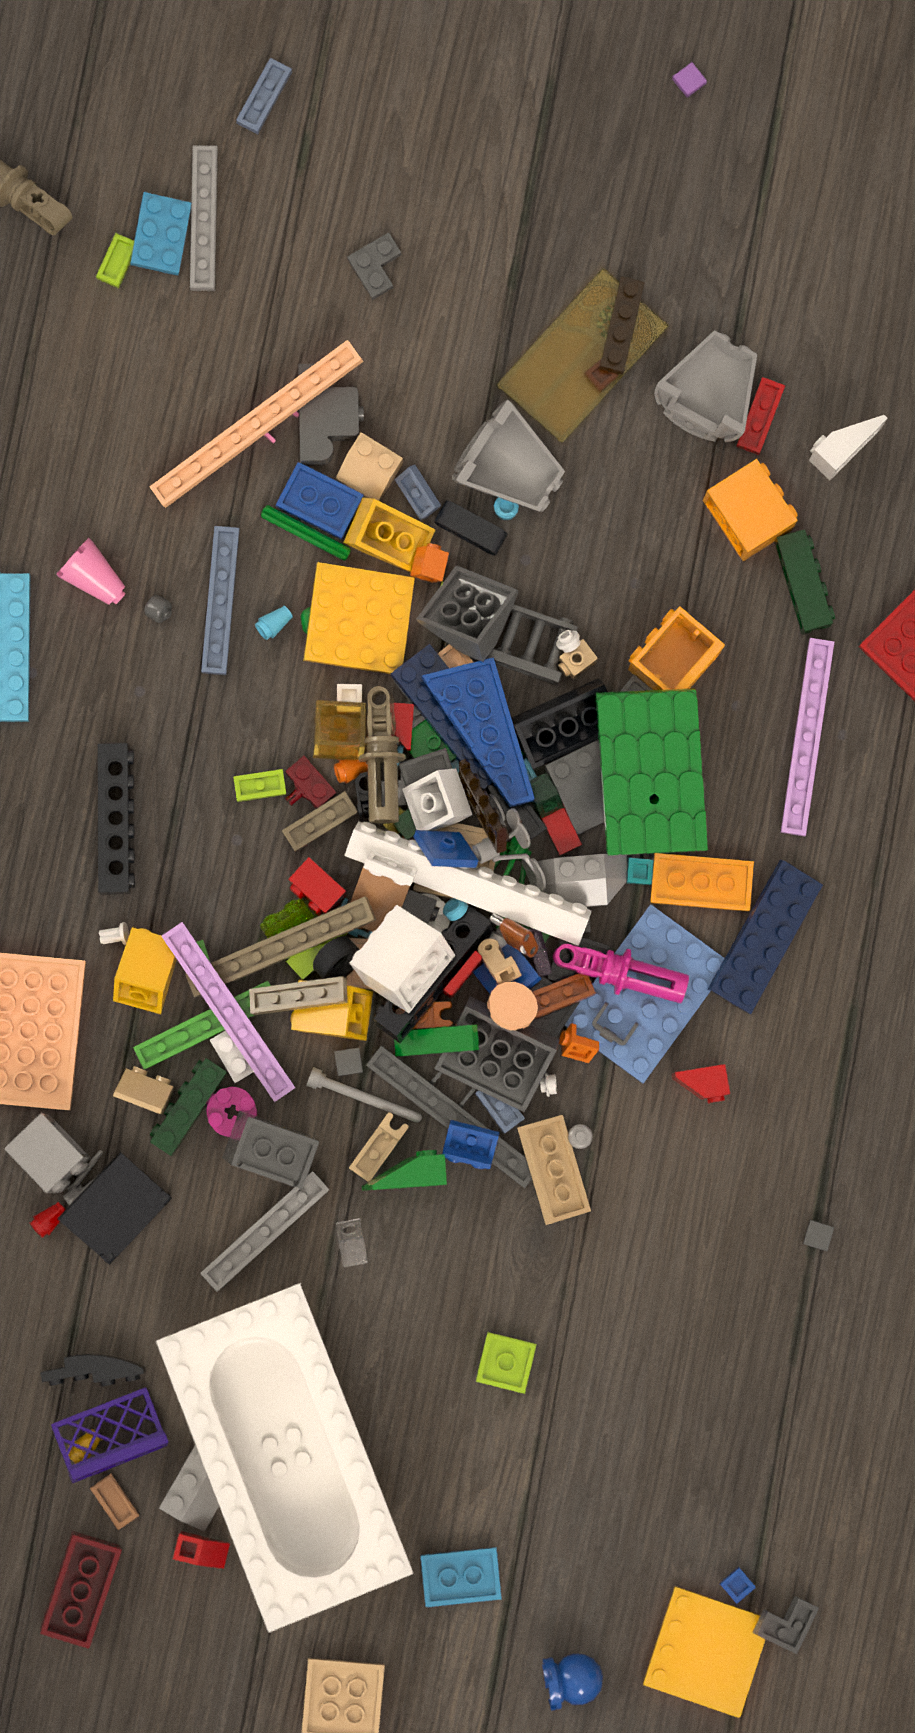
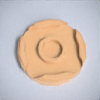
M504 982L497 985L489 995L487 1007L493 1021L500 1027L508 1030L528 1027L536 1017L538 1010L537 1000L532 991L517 982Z

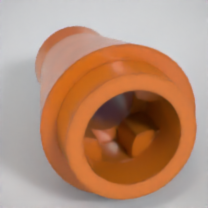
M359 758L339 760V763L334 764L336 778L339 783L345 782L347 784L356 779L361 773L368 772V765L365 762H360Z

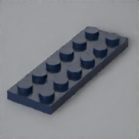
M429 644L394 670L390 676L459 762L463 759L469 761L470 769L473 774L477 773L480 787L482 790H485L493 782L421 678L422 675L449 669Z
M779 860L708 990L744 1012L752 1014L823 884L786 861Z

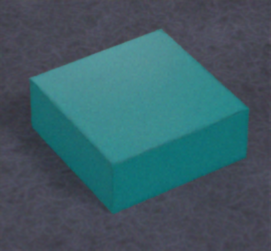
M628 858L626 883L652 885L654 860Z

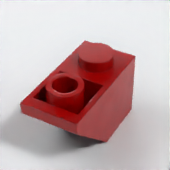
M181 1531L178 1536L173 1559L199 1566L224 1569L230 1543Z

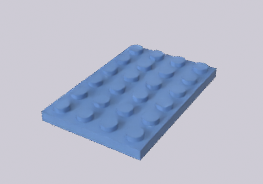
M651 904L614 954L623 955L626 949H631V957L634 960L688 974V986L682 1003H676L626 988H622L620 994L615 995L614 985L607 983L605 985L599 984V978L597 977L592 983L596 994L580 1001L564 1025L568 1028L571 1023L576 1024L577 1036L599 1041V1052L642 1084L710 993L708 987L725 959ZM630 970L627 972V977L666 988L671 986V982ZM605 1002L609 1003V1005L597 1021V1024L603 1028L605 1026L617 1034L616 1036L621 1040L625 1039L636 1022L639 1024L628 1042L623 1046L618 1045L614 1041L612 1043L600 1036V1032L592 1026L594 1018Z

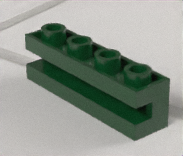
M804 529L777 537L774 543L801 634L804 635L816 629L822 630L831 627L835 614L832 605L828 606L825 596H828V590L825 582L820 581L818 573H821L819 560L817 558L814 559L811 551L814 549L811 535L807 536Z

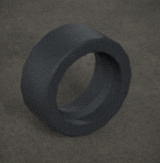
M347 936L334 938L320 949L315 956L313 969L322 979L347 977L354 970L350 962L354 954L360 949Z

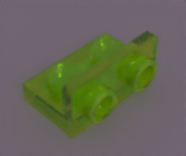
M298 899L288 902L284 909L277 914L268 915L259 926L267 938H270L314 919L303 900Z

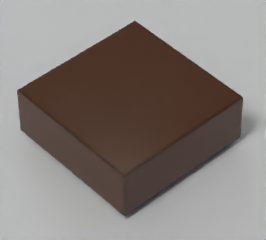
M601 359L584 373V376L599 393L619 376L616 373L599 369Z

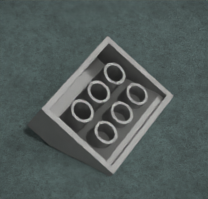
M599 740L545 765L544 768L577 835L604 823Z
M469 996L455 1026L477 1025L479 1050L441 1053L434 1069L525 1112L557 1051L560 1039L531 1025L517 1030L502 1028L491 1018V1013L486 1003Z

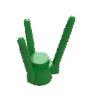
M513 836L510 842L506 841V851L501 852L500 855L528 854L530 857L532 852L529 851V847L526 849L522 848L516 837ZM510 859L504 876L509 875L515 861H521L522 859ZM502 860L495 862L494 870ZM522 865L519 883L524 885L526 872Z

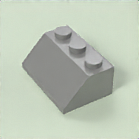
M195 1445L159 1509L188 1525L205 1531L220 1505L198 1448Z

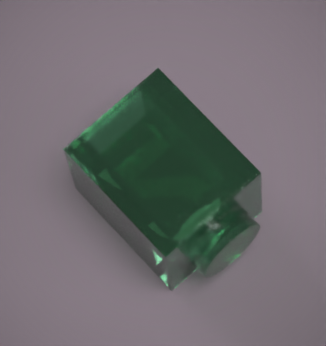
M547 773L530 781L535 798L532 803L541 818L564 808L559 793Z

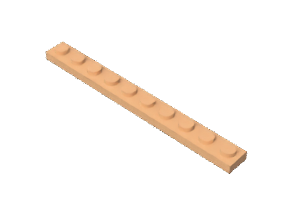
M348 340L152 484L150 486L151 490L165 508L361 364L363 360Z

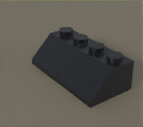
M599 678L511 718L518 742L532 769L599 740L596 693L608 692L605 684Z

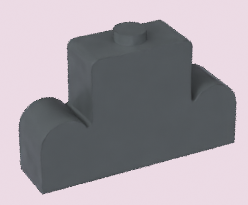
M298 364L299 375L314 364ZM330 386L299 409L300 462L306 466L327 465L334 456L331 441H356L359 436V421H364V408L359 406L358 389L356 387Z

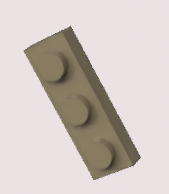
M344 791L283 829L282 832L293 850L297 852L358 814V811Z

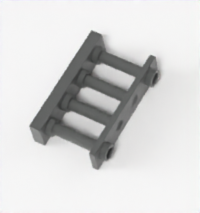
M514 604L501 646L497 647V650L492 649L486 659L494 657L496 665L558 686L562 673L557 671L558 668L556 666L562 650L557 647L556 642L562 632L567 630L577 631L578 627L574 625L572 620L560 617V620ZM524 617L535 621L524 655L518 658L512 656L509 650L520 619ZM544 625L558 629V633L547 664L544 663L541 666L534 663L533 657Z

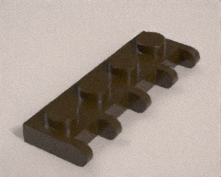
M463 759L459 762V778L466 798L496 853L506 851V840L509 839L508 829L505 825H501L497 809L491 807L489 795L486 790H482L480 787L477 773L473 774L469 761Z

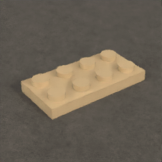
M563 1115L518 1127L545 1224L548 1225L590 1212L591 1209L573 1148L568 1140V1131Z

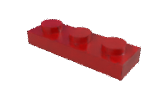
M762 377L747 416L745 431L739 438L736 447L757 455L760 454L785 385Z

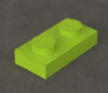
M283 769L234 776L237 802L287 795Z

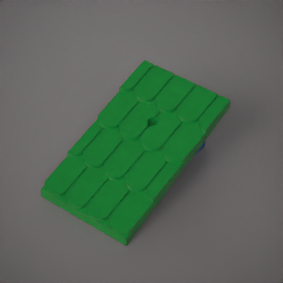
M696 689L596 693L607 855L708 850Z

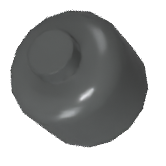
M154 595L146 603L144 612L150 619L157 623H162L170 618L172 605L160 595Z

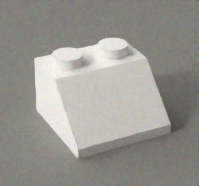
M457 769L437 770L402 789L416 830L435 831L456 824L473 815Z

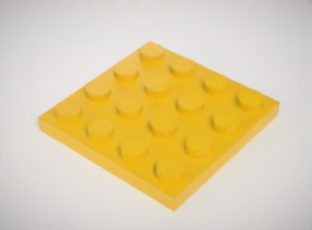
M317 562L303 661L391 674L404 662L415 578Z

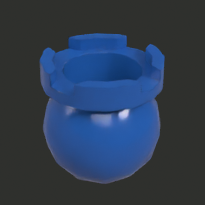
M570 1654L563 1657L558 1664L554 1663L552 1657L542 1659L545 1686L549 1688L550 1699L548 1701L551 1711L562 1709L561 1703L564 1701L572 1705H584L593 1701L601 1691L603 1684L601 1667L586 1654Z

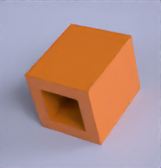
M427 543V546L417 547L410 576L431 583L443 581L449 553L442 551L441 546Z

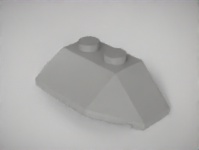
M595 854L537 861L546 880L544 893L549 895L557 894L565 901L580 903L586 907L608 905L627 882V855Z

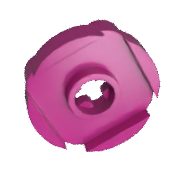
M238 1087L220 1089L211 1097L207 1105L209 1124L217 1133L226 1137H230L237 1116L228 1119V1114L225 1113L224 1109L230 1108L231 1105H236V1111L240 1110L257 1116L255 1101L248 1092Z

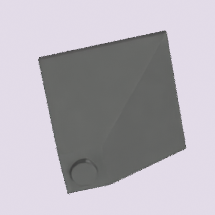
M456 565L416 620L462 654L484 662L497 644L519 592L517 589Z

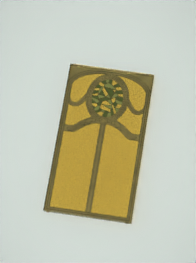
M604 268L599 271L496 384L500 390L562 444L669 327L667 322L663 321L640 301L623 375L618 374V378L599 393L584 376V373L602 357L619 286V281Z

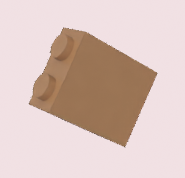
M363 866L351 902L362 897H368L376 921L357 929L365 928L372 932L377 930L388 912L392 911L396 905L402 908L411 886L407 884L399 885L386 876L373 875Z

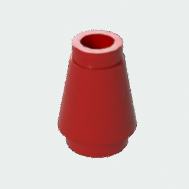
M57 1202L55 1205L33 1216V1220L29 1224L41 1238L46 1235L49 1236L60 1223L57 1218L65 1211V1208Z

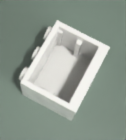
M396 905L392 911L386 914L384 921L377 930L370 934L368 941L361 950L354 954L350 964L366 986L407 1013H410L454 958L455 954L440 932Z

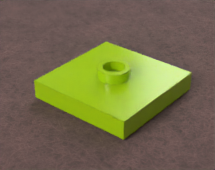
M487 1332L476 1382L525 1394L537 1344Z

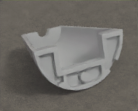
M715 330L658 382L654 393L657 404H662L665 408L663 413L681 429L709 441L724 438L725 442H730L740 438L745 431L757 354L747 346L740 345L736 347L732 345L727 335L718 333Z
M506 400L492 413L494 417L484 422L469 442L454 470L458 474L454 473L452 480L466 487L538 512H543L550 503V499H548L551 490L556 492L563 482L561 477L565 471L509 400Z

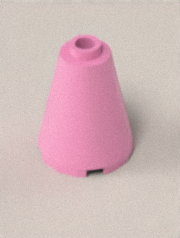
M90 538L78 548L56 574L64 581L108 605L111 602L117 604L126 594L122 591L125 585Z

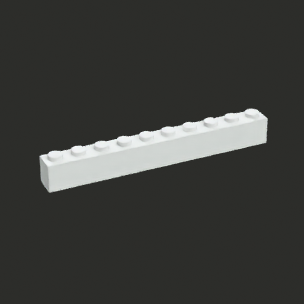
M358 821L345 856L365 863L370 852L373 851L418 868L413 880L414 883L578 946L592 912L583 904L570 903L557 894L549 895L540 891L534 885H523L518 883L513 877L497 875L487 867L431 866L415 840L401 838L399 834L393 831L385 832L370 822L362 823Z

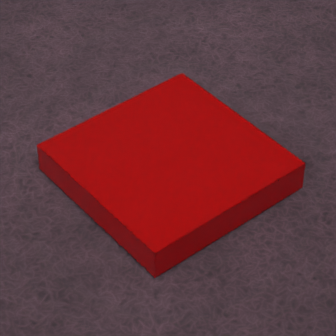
M477 951L471 955L445 987V995L453 998L482 962V955Z

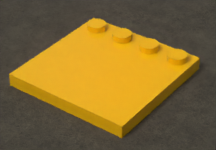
M674 1586L643 1685L740 1718L765 1642L764 1638L753 1633L760 1615Z

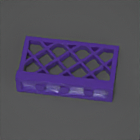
M146 1387L51 1424L72 1484L167 1447L169 1443ZM143 1395L146 1402L143 1413L129 1408L134 1398ZM128 1401L127 1406L121 1404ZM116 1406L124 1410L119 1423L105 1417L109 1408ZM105 1410L103 1416L98 1414V1412ZM147 1410H149L151 1417L145 1415ZM127 1411L141 1417L136 1430L122 1424ZM92 1415L101 1419L95 1432L82 1427L85 1417ZM81 1419L79 1425L73 1423V1422L78 1421V1420ZM143 1419L154 1423L157 1432L146 1435L138 1430ZM103 1421L117 1426L112 1439L98 1434ZM70 1425L77 1428L72 1441L61 1437L58 1428ZM120 1428L133 1433L130 1443L121 1444L114 1441ZM80 1430L93 1435L88 1449L74 1443ZM136 1435L142 1437L134 1441ZM96 1437L110 1443L106 1452L99 1454L91 1450ZM64 1443H66V1444L69 1445V1448H68L67 1451H66V1448H65ZM113 1444L118 1446L117 1448L110 1450ZM72 1446L86 1452L83 1460L74 1465L71 1464L68 1456ZM88 1454L94 1455V1457L87 1459Z

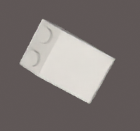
M882 415L834 431L827 438L822 435L810 450L812 455L809 461L831 480L881 430L887 417Z

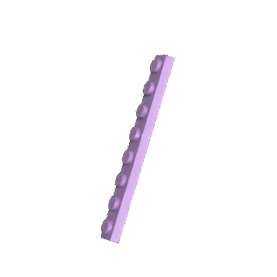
M810 638L808 642L780 833L806 836L834 641Z
M183 922L163 934L162 938L274 1102L292 1091L295 1086Z

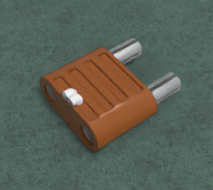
M495 913L490 916V921L500 926L496 933L503 937L508 945L530 958L537 953L538 944L531 931L509 918L503 919Z

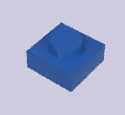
M739 1567L720 1582V1585L736 1604L756 1588Z

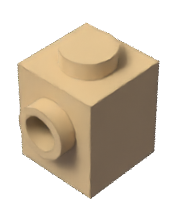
M582 639L580 645L575 650L559 656L560 664L558 667L566 677L570 675L574 680L597 663L598 658L584 639Z

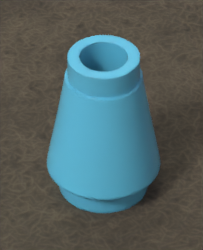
M283 606L258 618L255 627L260 635L268 640L270 637L274 638L293 616L289 609Z

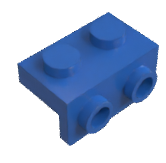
M451 1120L442 1154H445V1158L454 1163L463 1162L471 1164L477 1169H490L500 1132Z

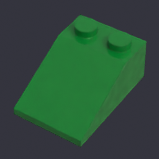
M437 1150L416 1151L415 1157H408L362 1185V1191L447 1185L445 1154L437 1155Z

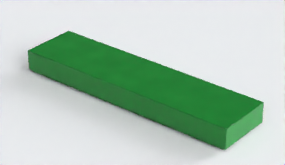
M477 1025L411 1030L401 1043L394 1040L395 1057L479 1050Z

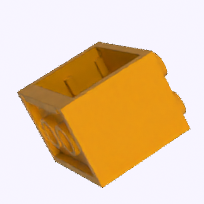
M757 459L708 489L703 499V502L742 561H745L773 543L777 537L792 531L798 521L796 519L798 515L791 504L787 505L782 498L784 493L777 483L773 484L769 478L771 474L764 463L760 464Z
M679 606L676 611L671 609L665 615L661 622L662 627L659 630L655 627L644 642L646 646L644 648L639 646L628 660L631 663L628 670L653 690L690 689L719 656L725 646L724 643Z

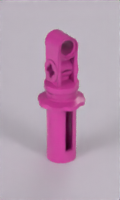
M564 944L557 947L553 953V960L556 965L583 975L598 977L599 984L605 985L607 983L614 985L615 995H619L622 988L681 1004L687 990L688 974L634 960L631 957V949H626L623 955L614 954V951L611 950L604 954L596 950ZM562 949H568L571 952L572 959L569 963H564L560 960L559 953ZM630 970L671 982V986L666 988L627 977V972Z

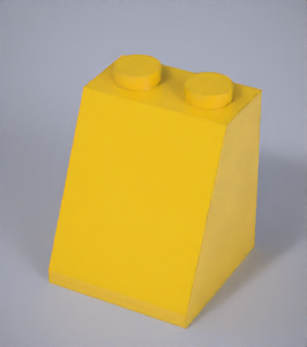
M132 927L114 979V1002L158 1014L162 1013L177 958L161 935L151 933V931L144 928L136 929Z
M347 985L348 1003L294 1010L291 1014V1030L366 1041L373 991Z

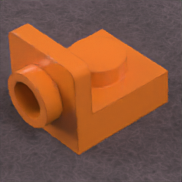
M571 1023L560 1035L561 1056L589 1063L599 1051V1041L576 1035V1024Z

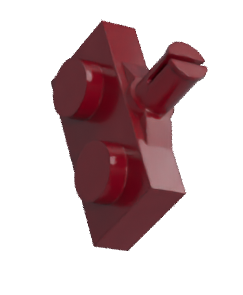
M305 756L285 771V774L295 786V790L285 797V800L289 801L291 806L303 797L309 800L317 809L337 793Z

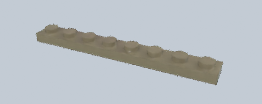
M362 897L214 961L211 965L224 984L227 985L376 921V917L368 897ZM186 973L185 975L187 977L188 983L190 985L194 997L201 996L200 992L198 991V989Z

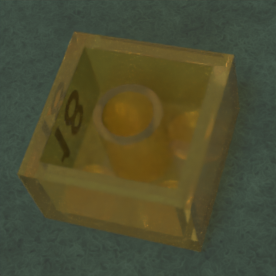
M316 700L313 758L359 760V756L364 754L366 703Z

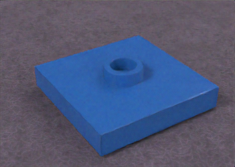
M415 831L414 839L431 866L477 867L479 860L460 832Z
M508 944L502 948L505 959L512 956L521 973L520 977L511 982H517L530 989L542 979L520 951ZM483 963L473 972L489 994H491L498 984Z

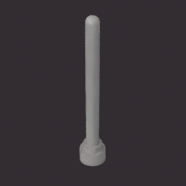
M315 1067L312 1069L306 1085L314 1089L316 1087H325L418 1123L422 1120V1115L418 1112L326 1077V1074L322 1073L323 1070Z

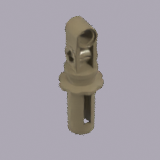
M0 160V207L11 204L14 210L21 211L51 235H56L72 220V214L64 204L40 189L36 182L27 179L28 170H26V167L19 165L13 169Z
M376 686L369 691L367 696V729L369 737L364 739L367 753L360 755L359 761L365 762L368 765L369 822L389 824L399 822L397 763L404 761L406 755L398 753L397 750L399 738L395 737L394 698L387 689ZM386 694V701L382 705H376L377 696ZM381 764H384L385 807H382Z

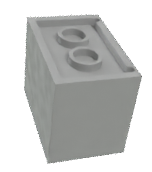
M41 1113L4 1148L46 1193L63 1192L71 1184L69 1179L73 1175L83 1173L89 1167L87 1161L91 1159L50 1115Z

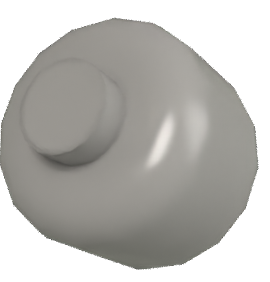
M578 1124L570 1128L568 1140L572 1147L583 1149L592 1142L593 1134L588 1126Z

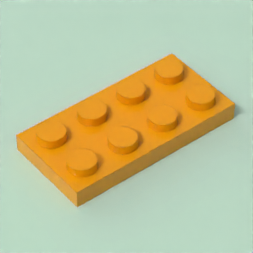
M654 853L650 903L749 912L754 861Z

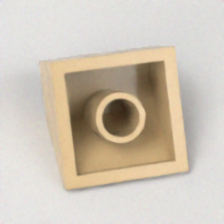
M361 432L349 450L335 480L364 494V498L380 501L402 467L403 458Z
M135 1066L132 1071L126 1069L113 1096L164 1115L175 1088L170 1085L171 1080L157 1075L156 1079H152L146 1076L148 1071Z

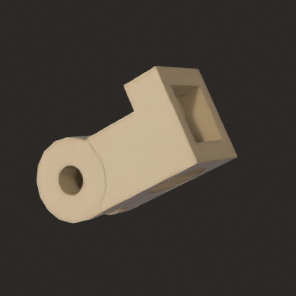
M486 939L478 946L479 954L482 955L485 966L498 985L504 982H511L521 976L512 956L505 959L498 941Z

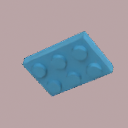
M144 192L130 265L178 276L192 203Z
M496 1547L421 1555L426 1607L502 1599Z

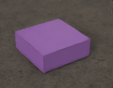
M693 63L687 65L672 78L687 98L707 82Z

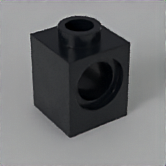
M408 890L402 909L429 925L430 920L435 922L440 908L436 906L437 900L412 890Z

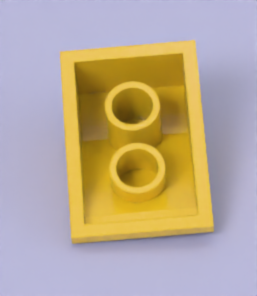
M362 498L343 543L411 573L417 547L427 546L436 529L376 499Z

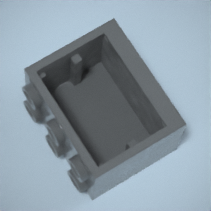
M239 1110L222 1158L230 1165L302 1189L320 1141L309 1134Z

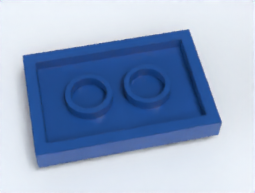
M298 462L276 503V507L342 540L362 498H364V494Z

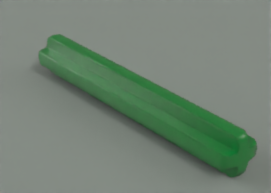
M266 505L261 512L263 519L343 561H346L351 553L349 547L269 505Z

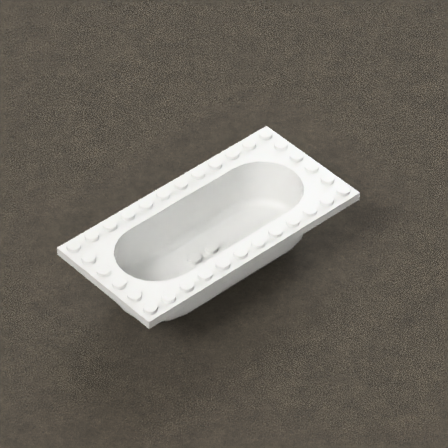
M301 1283L156 1341L268 1632L413 1574L300 1285Z

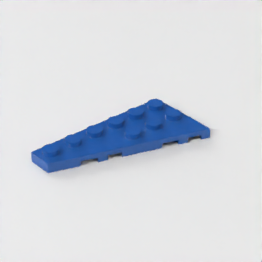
M494 657L485 659L484 662L477 661L422 675V680L509 807L534 801V794Z

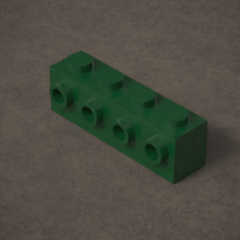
M207 1058L203 1062L201 1060L197 1062L192 1070V1073L195 1075L190 1082L185 1081L178 1091V1094L181 1096L176 1103L171 1102L164 1112V1115L167 1117L162 1124L157 1123L150 1133V1136L153 1137L150 1143L170 1156L175 1154L228 1074L227 1071Z

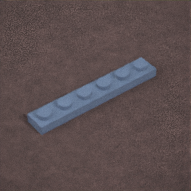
M214 527L201 672L205 674L227 675L240 529L235 527Z

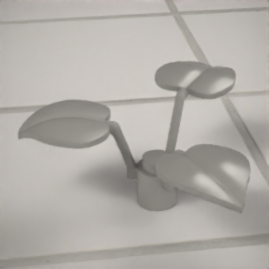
M488 794L491 807L497 809L501 825H505V815L498 800L494 795ZM512 808L506 814L507 822L512 829V832L509 833V839L515 836L520 846L526 849L530 846L528 831L524 824L521 823L518 812ZM488 837L482 839V842L473 845V852L480 864L491 859L493 862L522 859L523 868L531 885L538 887L542 892L545 891L546 880L538 862L534 858L530 859L528 854L500 855V853H496Z

